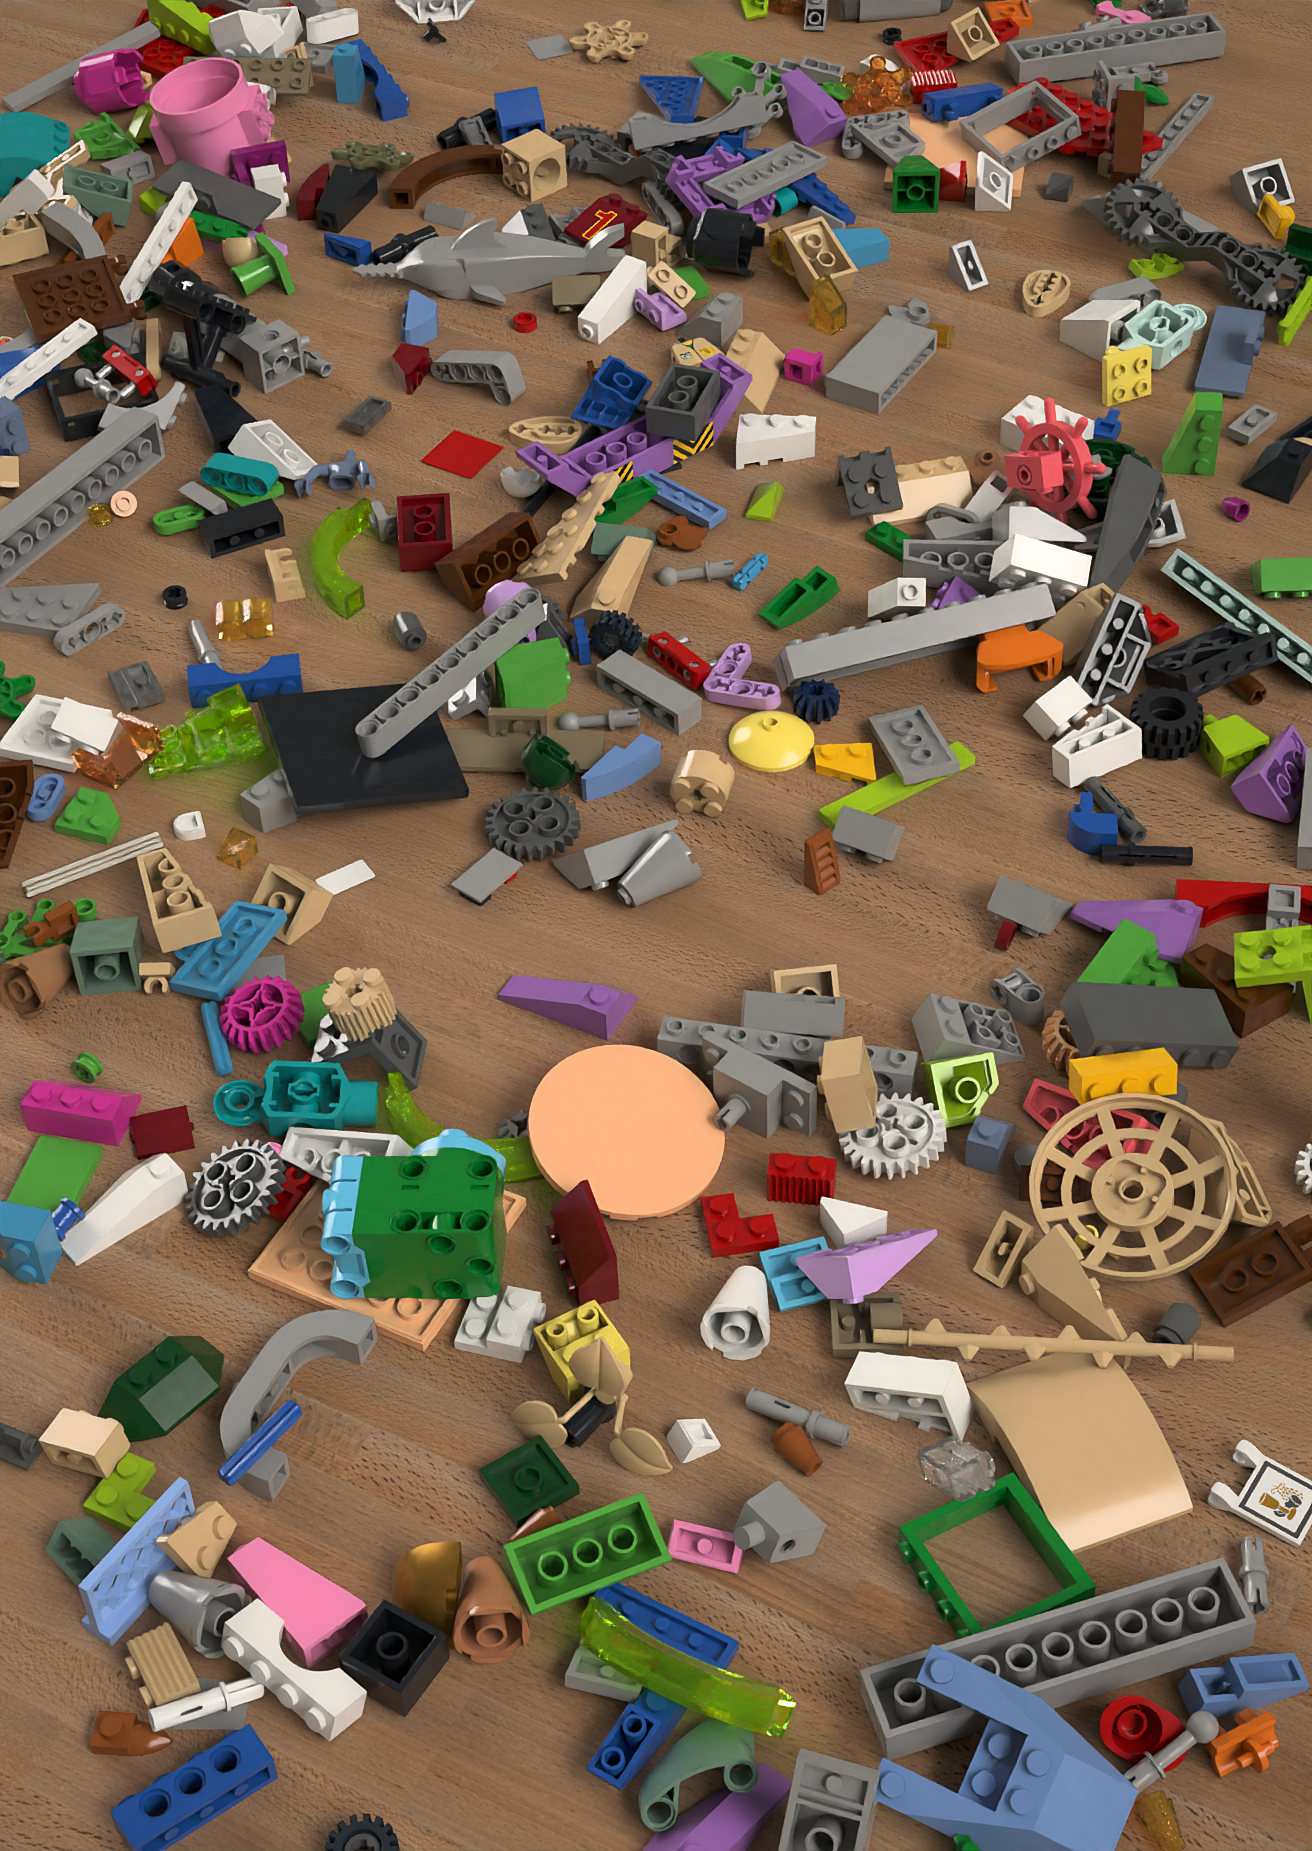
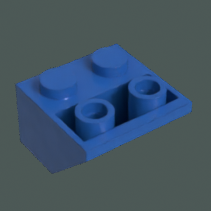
M537 86L494 94L496 130L502 144L535 129H539L546 134L545 118Z

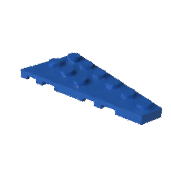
M735 147L733 155L737 156L740 153L749 162L773 149L764 148V150ZM814 172L786 186L798 193V199L802 202L816 205V207L846 224H854L856 215L849 209L850 207L838 198V195L827 187L826 183L821 182Z

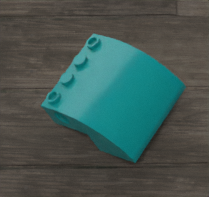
M29 112L1 113L0 196L6 197L9 194V189H11L16 177L25 179L34 169L39 170L42 168L40 166L46 165L68 150L70 146V126L63 121H56L43 115Z

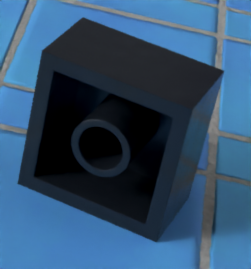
M383 1599L338 1656L340 1669L367 1691V1696L406 1717L450 1657L447 1637L444 1632Z

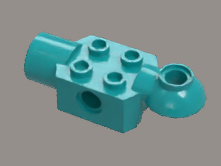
M273 1060L263 1076L264 1088H261L252 1081L234 1080L222 1085L215 1093L213 1099V1109L217 1117L225 1124L241 1128L253 1123H263L268 1134L274 1137H286L289 1127L342 1131L345 1126L376 1127L378 1081L348 1080L340 1063ZM238 1105H244V1106H246V1107L240 1108V1109L234 1108V1107H236V1106H238Z

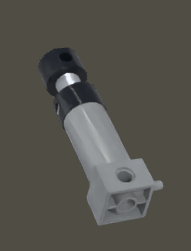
M170 260L159 265L150 279L152 297L162 305H164L163 296L166 288L158 285L159 280L169 283L170 279L183 283L184 290L186 285L202 292L214 295L218 299L222 298L234 303V309L236 304L240 305L211 282L202 281L199 275L180 261ZM257 317L256 322L248 320L240 334L236 335L227 332L226 337L222 339L220 347L243 363L245 380L266 394L305 375L301 348L310 344V338L306 335L300 338V334L280 319L266 324ZM200 322L201 334L205 336L207 331L205 330L206 323Z

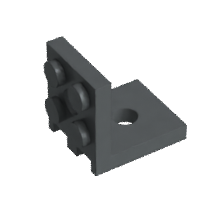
M890 446L885 447L884 451L870 453L868 450L859 452V455L855 457L844 458V455L838 456L835 472L836 486H844L851 519L903 509ZM868 482H874L878 485L879 490L871 494L864 489V485Z
M397 1009V1014L394 1015L395 1020H391L392 1025H388L385 1028L381 1025L379 1030H374V1033L368 1032L369 1037L364 1038L363 1041H360V1039L357 1041L351 1039L349 1041L345 1033L341 1034L340 1031H337L328 1014L321 1019L311 1062L342 1064L369 1053L408 1092L418 1088L427 1040Z

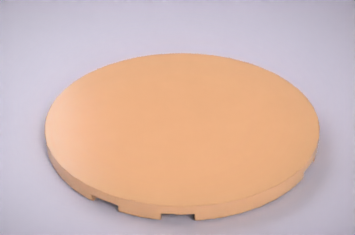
M604 1045L592 1047L567 1057L553 1067L542 1079L532 1098L528 1113L527 1136H529L532 1156L545 1179L563 1197L579 1182L588 1179L600 1213L610 1215L609 1218L637 1221L638 1218L654 1216L660 1218L673 1214L694 1202L704 1193L714 1179L722 1160L725 1144L724 1126L719 1130L712 1120L713 1116L720 1110L705 1084L678 1061L657 1051L638 1046Z

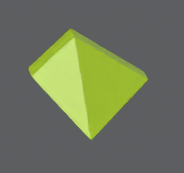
M778 481L759 483L746 512V518L771 522L784 493V487Z

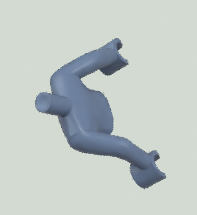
M348 450L343 461L314 465L304 478L295 481L294 486L298 497H300L305 491H307L309 496L313 494L311 484L318 476L329 478L328 483L330 487L337 491L352 489L357 480L361 490H364V487L369 484L372 489H375L376 483L372 473L369 472L367 461L355 460L356 453L353 450Z

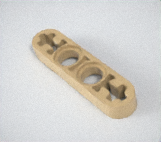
M159 318L146 319V366L155 381L162 380V367L160 364L162 359L161 325Z

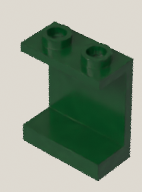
M1292 223L1288 230L1287 244L1280 253L1284 254L1288 251L1289 255L1287 258L1297 259L1294 265H1302L1299 273L1305 274L1303 281H1306L1309 275L1312 276V228Z

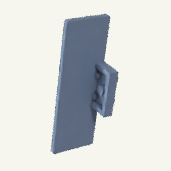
M1217 305L1194 384L1195 391L1223 393V395L1229 397H1244L1254 357L1259 356L1261 342H1263L1265 327H1263L1265 311Z

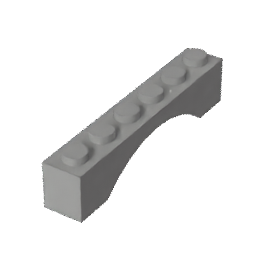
M760 90L737 95L732 103L720 113L700 122L687 124L671 123L651 114L628 119L634 149L639 150V152L650 151L652 146L657 145L669 147L674 145L675 141L680 140L692 142L696 140V137L703 135L706 138L715 137L721 131L727 130L728 133L740 131V127L744 126L756 128L762 126L763 122L768 121L764 96Z

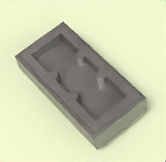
M480 116L459 121L458 126L467 146L493 145Z
M370 395L342 421L343 429L365 435L392 410L391 402Z

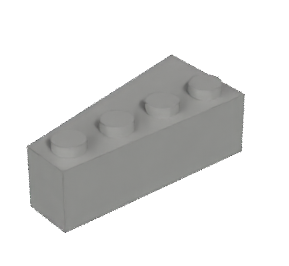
M903 539L902 578H926L927 587L938 589L944 581L949 584L957 576L981 595L985 594L986 598L993 597L996 592L1003 590L998 584L989 582L994 551L1006 541Z

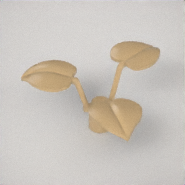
M603 1336L577 1349L569 1359V1368L574 1377L582 1385L590 1387L591 1390L565 1415L557 1417L554 1408L542 1401L524 1402L518 1405L512 1412V1420L515 1421L516 1426L530 1440L541 1435L550 1448H557L562 1446L568 1437L567 1431L562 1424L566 1423L594 1395L605 1404L618 1402L614 1434L617 1438L613 1439L609 1445V1449L616 1461L631 1472L647 1476L666 1474L673 1469L663 1447L650 1433L638 1428H627L623 1432V1413L628 1399L624 1392L633 1378V1373L627 1365L617 1360Z

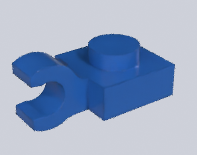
M1110 408L1105 419L1097 417L1094 423L1093 439L1117 440L1122 429V423L1117 420L1121 410Z

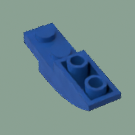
M672 1646L635 1704H628L586 1767L587 1772L619 1791L622 1790L644 1768L676 1727L688 1709L687 1700L707 1671L706 1664Z

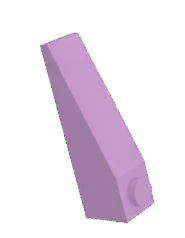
M910 1229L876 1237V1240L850 1243L847 1244V1248L832 1251V1249L828 1248L797 1257L796 1263L827 1299H842L843 1304H855L864 1301V1295L878 1291L938 1236L937 1229Z

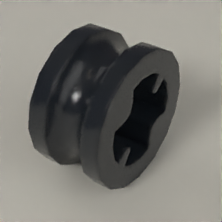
M896 27L885 29L883 31V42L887 45H894V42L902 41L901 29Z
M179 585L167 587L162 593L165 607L172 610L185 607L188 604L185 588Z

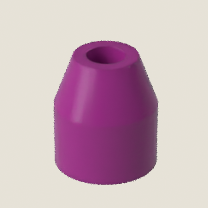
M1226 497L1221 503V508L1225 514L1236 521L1241 522L1249 515L1250 504L1243 499Z

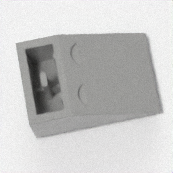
M929 993L911 1018L925 1062L984 1052H993L995 1065L1020 1062L1026 1059L1012 1015L1004 1009L992 1008L974 1002L954 999L949 996Z

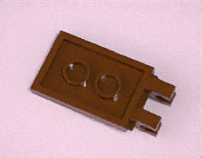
M1307 1214L1289 1223L1284 1228L1277 1221L1188 1269L1190 1278L1224 1328L1312 1281V1246L1305 1251L1300 1246H1304L1312 1241V1219Z

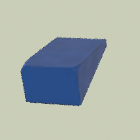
M329 233L324 234L327 256L356 267L361 264L366 266L372 262L370 241Z

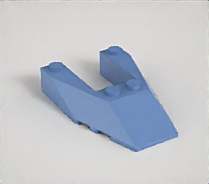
M932 1644L917 1677L916 1684L988 1718V1724L958 1794L883 1757L877 1769L881 1772L875 1799L953 1839L956 1834L969 1835L971 1840L978 1845L980 1851H1114L1139 1790L1043 1699Z

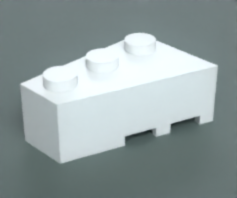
M1106 704L1102 707L1100 715L1096 718L1089 717L1085 720V726L1079 731L1072 730L1052 746L1053 776L1067 787L1072 788L1086 782L1091 777L1102 776L1105 773L1141 759L1142 729Z

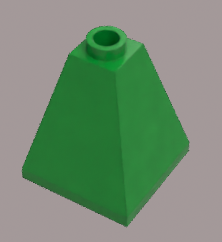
M923 155L904 156L893 169L892 213H938L940 169Z

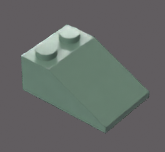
M64 164L62 190L68 195H73L81 205L98 218L103 212L112 213L114 226L126 227L132 204V181Z

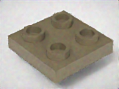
M873 1292L864 1295V1301L855 1304H843L842 1299H830L832 1358H856L859 1351L903 1356V1344L873 1343L874 1329L903 1330L900 1292Z

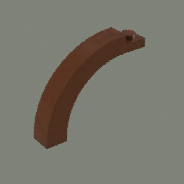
M470 145L443 150L417 160L402 170L393 180L389 188L391 209H414L419 198L429 189L454 178L476 174H503L502 150L494 149V145Z

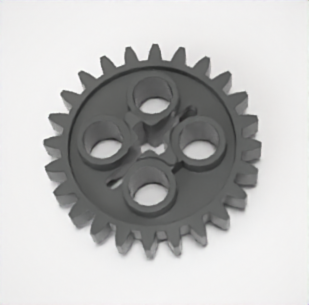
M524 787L521 790V794H517L512 790L510 791V798L503 795L500 796L501 803L493 802V809H487V817L484 820L486 838H489V845L495 846L501 852L505 851V854L508 856L515 854L517 861L523 856L527 857L528 862H531L533 857L536 856L540 861H544V855L547 854L555 858L556 850L565 853V845L572 847L573 839L579 838L578 831L581 830L579 810H576L575 802L569 803V796L560 798V791H556L551 795L549 794V788H545L543 792H538V788L534 787L532 792H528Z
M247 1138L243 1145L236 1140L230 1150L225 1145L222 1146V1154L218 1156L214 1152L211 1153L212 1161L210 1163H201L203 1171L192 1174L197 1180L187 1184L191 1193L184 1196V1199L188 1202L184 1209L189 1213L188 1219L201 1233L206 1232L211 1238L217 1234L223 1239L227 1232H229L232 1237H235L238 1228H242L247 1232L250 1222L253 1221L257 1225L260 1224L258 1216L261 1213L264 1215L270 1214V1211L267 1209L269 1204H278L274 1195L284 1191L279 1184L286 1181V1177L282 1173L286 1170V1167L281 1163L283 1159L268 1143L264 1145L259 1139L253 1144Z

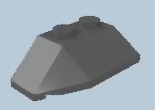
M542 203L532 204L525 209L519 210L502 228V232L522 234L555 241Z
M1119 592L1113 595L1095 621L1073 671L1072 678L1093 700L1090 705L1094 707L1130 694L1142 667L1143 660L1146 658L1152 644L1142 604Z

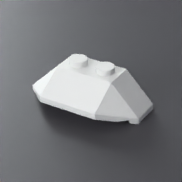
M395 0V4L418 25H427L426 22L429 17L434 24L460 22L475 2V0Z
M237 10L210 20L208 23L210 40L223 57L251 58L260 55L285 33L272 15L265 14L263 16L256 12Z

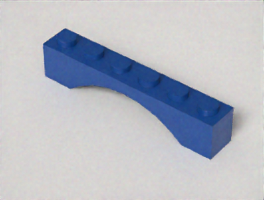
M362 39L345 42L350 45H358L366 80L376 87L374 91L375 110L381 120L385 122L408 116L407 107H409V99L407 94L401 91L399 84L394 82L392 75L387 73L385 66L380 64L377 56L371 52L370 47L366 46Z

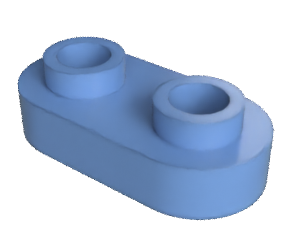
M50 773L36 780L26 812L29 819L44 821L54 814L66 792L62 776Z

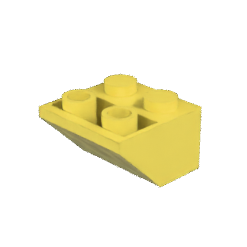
M595 1299L533 1328L535 1338L552 1379L569 1403L583 1395L584 1387L572 1374L569 1368V1359L577 1349L592 1343L597 1338L603 1336L617 1360L631 1369L628 1345Z

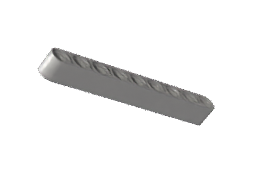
M526 588L518 592L359 722L355 730L362 753L369 758H375L384 754L542 623L546 615L540 591L534 588Z

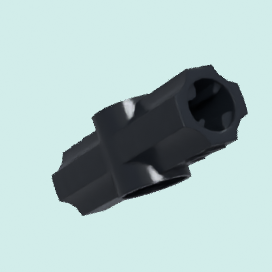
M492 108L470 117L480 116L487 132L496 128L495 110ZM458 118L454 126L440 132L436 136L437 143L442 151L456 148L466 143L458 125L459 121L470 118Z
M431 225L409 235L399 233L392 238L390 243L375 249L371 253V260L375 265L379 263L386 265L389 262L393 264L398 263L417 245L427 239L439 237V235Z

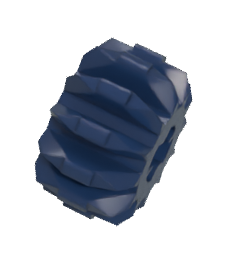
M812 678L811 682L802 681L801 686L795 687L792 708L794 713L800 719H806L808 724L812 721H817L819 724L822 720L831 721L832 716H836L838 713L840 694L839 690L835 689L834 683L826 684L824 679L815 681Z

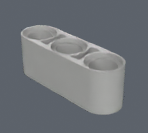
M1138 277L1095 290L1090 295L1089 302L1092 300H1138L1141 302V311L1154 300L1160 301L1162 293L1147 277Z

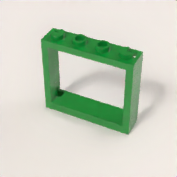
M1014 1472L899 1527L898 1544H896V1547L902 1554L901 1561L905 1565L909 1564L914 1570L920 1589L923 1593L931 1595L935 1601L939 1617L944 1623H950L955 1631L956 1640L1095 1597L1096 1584ZM1003 1504L1064 1590L982 1629L923 1542Z

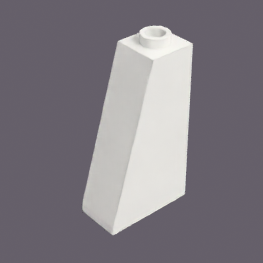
M628 255L623 257L579 314V338L599 345L638 312L635 307L636 289L641 288L647 293L645 261Z
M896 578L869 590L868 619H891L896 615L907 613L908 617L918 615L917 612L919 610L925 609L926 578Z

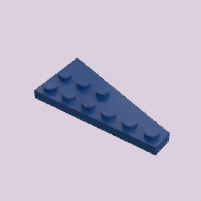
M639 75V84L669 122L694 123L704 86V77Z

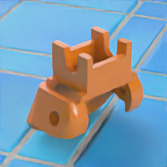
M1025 624L977 635L980 643L976 648V688L984 693L997 691V686L990 676L993 674L1031 667L1035 678L1042 682L1052 680L1062 668L1063 643L1041 630L1029 632Z

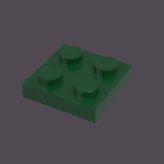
M541 1435L479 1469L480 1479L517 1529L540 1507L544 1510L548 1506H552L554 1509L580 1494L579 1484Z

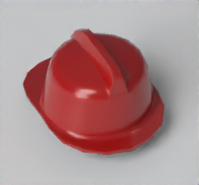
M1135 1694L1123 1695L1111 1703H1107L1099 1721V1734L1104 1745L1113 1753L1134 1765L1144 1758L1143 1753L1145 1751L1154 1756L1186 1730L1183 1722L1174 1714L1153 1701ZM1187 1751L1163 1769V1771L1166 1773L1177 1768L1185 1759Z

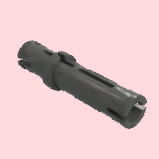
M1094 776L1086 780L1083 790L1093 793V800L1105 813L1117 814L1118 829H1121L1131 842L1139 843L1147 836V829L1135 819L1134 812L1129 807L1122 805L1098 777Z

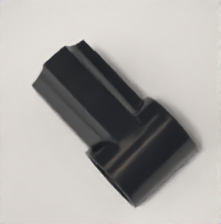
M586 1386L583 1387V1395L577 1400V1402H578L587 1392H589V1391L591 1390L590 1387H586ZM594 1395L566 1423L562 1424L568 1434L564 1443L571 1448H580L600 1424L607 1423L614 1418L617 1409L616 1402L605 1404Z

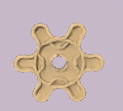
M619 20L613 26L606 27L599 25L597 22H587L584 24V30L587 35L571 37L569 42L575 50L587 49V56L591 62H599L605 56H608L610 59L621 58L623 60H630L635 53V49L632 47L647 44L649 35L645 32H629L631 22L628 20Z

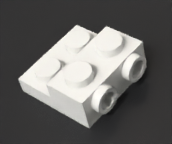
M507 1286L505 1293L499 1292L491 1297L471 1299L454 1340L455 1349L521 1363L525 1352L531 1351L535 1341L533 1328H535L537 1323L541 1324L544 1320L546 1304L542 1303L541 1292Z

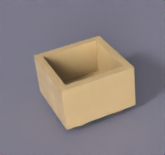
M863 1036L824 1042L823 1056H819L821 1075H817V1086L820 1095L825 1094L826 1096L825 1113L827 1120L833 1121L836 1133L875 1127L878 1087Z

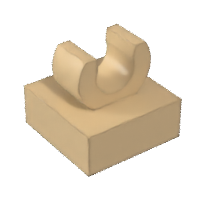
M170 962L139 963V976L145 981L144 989L146 993L152 995L153 985L162 983V992L164 995H168L170 992L168 982L175 975L176 968Z

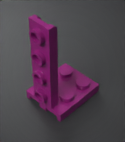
M284 140L231 150L234 171L232 180L253 188L250 168L278 164L280 172L285 173L286 182H290L287 148ZM261 223L254 231L265 234L263 224Z

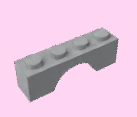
M1019 500V501H1015V502H1026V501H1025V500ZM1010 503L1001 504L999 510H1001V506L1010 505ZM951 516L925 521L924 540L992 541V519L987 522L974 524L958 521Z

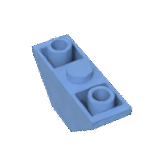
M410 290L409 300H405L401 340L406 341L407 344L422 346L438 336L439 318L437 303L416 290Z

